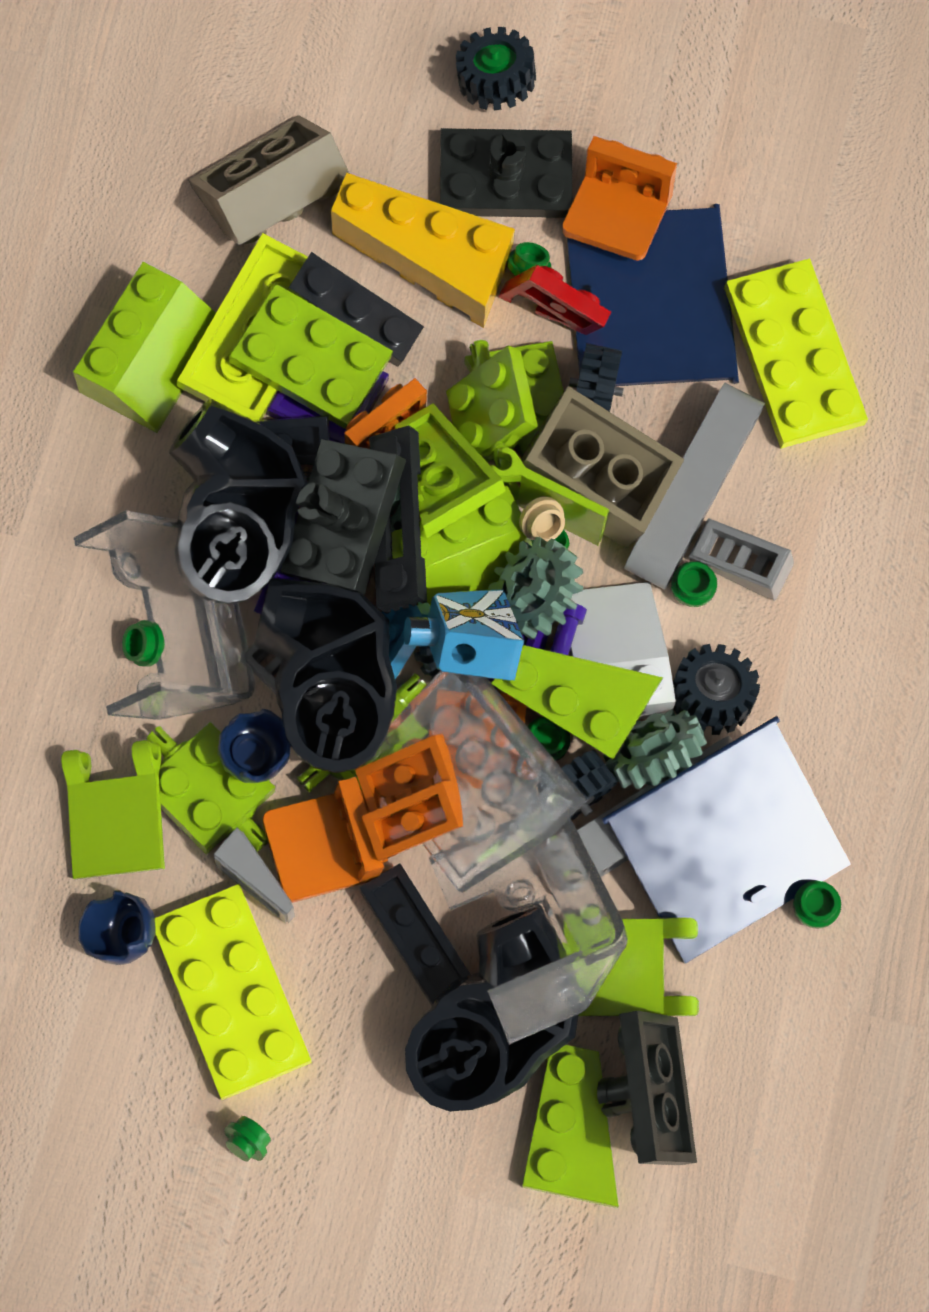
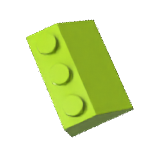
M142 262L73 371L79 393L158 433L184 391L177 387V380L216 312L182 281Z
M505 486V493L428 538L426 537L422 521H420L421 557L425 559L427 602L430 606L432 597L437 593L489 590V584L498 582L500 578L494 572V569L496 567L505 568L508 564L505 554L509 551L516 556L519 553V543L522 541L532 546L531 539L527 538L520 529L519 519L521 511L508 486ZM401 528L391 532L393 559L403 556Z

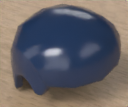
M261 709L254 713H239L232 718L219 735L217 751L222 766L227 773L244 783H260L274 778L289 761L291 745L286 739L282 718L271 710Z
M114 891L113 896L105 900L90 901L78 923V941L86 955L107 964L125 965L137 960L147 953L156 935L155 916L146 900L121 891Z

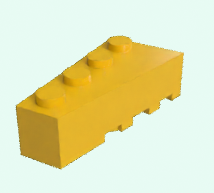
M346 173L331 210L332 234L379 264L384 262L400 272V277L413 285L417 283L437 295V300L450 308L455 306L469 315L471 321L484 328L507 268L508 256L513 251L515 229Z

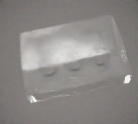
M440 671L393 720L385 741L373 759L363 765L372 763L432 735L443 734L458 783L463 827L423 843V846L457 891L462 893L554 835L587 801L487 677Z

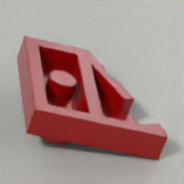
M535 265L506 281L498 296L509 303L512 302L516 295L529 299L538 304L535 314L562 323L566 327L585 335L603 328L611 314V311L600 305L598 297L586 290H576L563 281V276L558 271L547 266Z

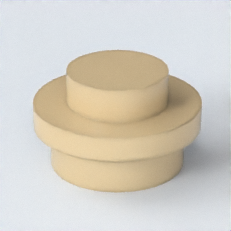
M551 497L534 499L526 505L520 515L519 526L521 531L531 540L541 537L548 542L551 538H557L565 526L562 506Z

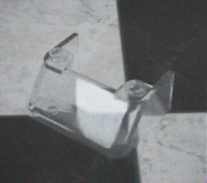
M125 510L74 537L75 546L109 552L111 569L115 578L128 588L142 590L147 619L156 622L160 626L165 640L164 651L156 663L158 673H150L142 677L137 684L136 693L106 706L109 716L162 720L234 705L250 698L254 693L255 678L249 664V650L239 602L221 605L202 599L186 585L179 573L175 557L178 519Z
M555 807L540 809L429 857L450 911L493 892L499 904L504 909L513 912L525 911L542 904L567 955L555 962L488 990L509 1044L578 1015L590 1006L625 949L628 936L623 920L566 811Z

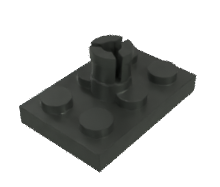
M441 128L440 204L475 216L565 218L572 205V130Z
M321 439L308 485L300 491L297 497L296 505L300 506V509L297 510L298 516L294 526L293 543L280 572L291 577L316 583L333 584L365 594L406 459L392 453Z
M642 1011L619 1014L621 1027L618 1030V1044L622 1054L625 1056L627 1075L600 1079L597 1087L599 1104L612 1101V1103L604 1104L601 1111L606 1117H614L632 1112L634 1126L631 1128L630 1140L632 1148L638 1156V1164L686 1165L697 1163L678 1017Z

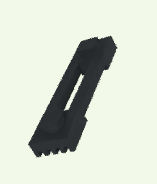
M410 425L369 437L370 449L396 454L406 459L400 478L403 556L395 559L392 556L390 513L375 559L376 607L386 614L390 613L391 609L398 611L400 607L404 609L409 608V604L415 606L418 605V602L422 604L427 603L425 559L421 557L417 475L421 474L419 432Z

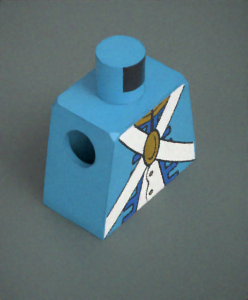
M504 590L437 593L432 597L428 617H407L404 625L405 644L409 646H429L436 667L442 672L515 680L524 640Z

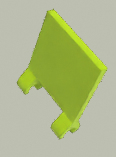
M507 447L499 449L498 456L501 459L508 460L511 466L506 470H500L495 465L490 466L503 479L504 485L508 486L519 507L524 509L527 504L539 497H551L563 508L565 530L597 546L600 544L609 513L608 508L526 468L514 450Z
M147 740L133 743L132 758L137 776L89 782L92 765L91 757L88 753L80 752L79 750H68L61 755L62 769L68 791L73 879L78 880L165 869L159 787L161 747L159 744L151 743Z
M693 918L567 919V956L571 962L581 992L579 1016H620L619 1014L633 1011L667 1016L698 1015V998L694 996H664V938H696L698 935L697 921Z

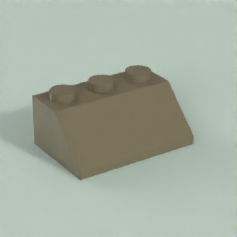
M298 115L188 179V181L222 232L241 245L259 240L262 233H267L266 229L280 221L286 222L297 218L303 213L305 206L317 199L323 200L337 194L346 173H349L331 132Z
M568 386L532 438L521 457V461L526 468L608 508L609 513L603 534L627 548L645 533L680 469L684 458Z

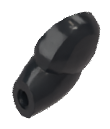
M209 399L187 422L169 451V454L194 480L183 495L177 520L178 535L175 557L179 573L192 591L202 599L225 605L249 599L263 589L280 570L293 543L295 516L299 508L296 505L297 497L300 491L308 485V481L292 446L265 426L214 399Z
M272 578L267 587L254 646L275 655L282 661L275 678L277 703L282 712L286 739L297 756L315 769L332 773L354 771L373 759L385 741L394 717L397 684L389 658V619L360 592L333 584Z
M534 905L519 910L478 931L476 936L479 953V972L452 982L436 998L431 1009L412 1028L405 1047L406 1072L414 1090L430 1105L452 1112L474 1110L496 1103L524 1087L546 1058L556 1053L575 1038L581 992L571 962L542 905Z

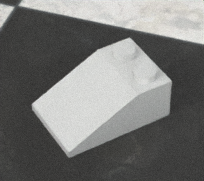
M650 582L584 589L582 592L573 594L571 600L585 607L587 612L583 624L577 626L568 656L663 677L662 682L638 720L647 719L649 715L654 713L665 714L669 710H673L676 699L669 656Z

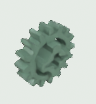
M536 537L532 546L525 541L520 542L519 553L516 556L509 551L505 554L508 564L505 568L496 567L494 569V572L500 578L498 582L491 583L488 587L489 590H504L521 634L530 639H535L538 630L547 636L550 635L552 631L551 623L554 621L564 625L566 619L563 612L566 608L576 609L577 604L571 600L573 594L583 591V586L575 582V579L583 574V569L574 564L578 557L552 538L547 542L541 537Z
M669 710L665 714H651L643 722L637 721L615 758L612 759L603 754V757L606 761L605 765L622 788H626L633 783L636 789H640L644 784L658 785L667 776L670 778L676 777V771L690 768L692 766L690 758L701 756L703 754L701 747L706 745L707 741L695 715L690 716L686 710L675 715L674 710Z

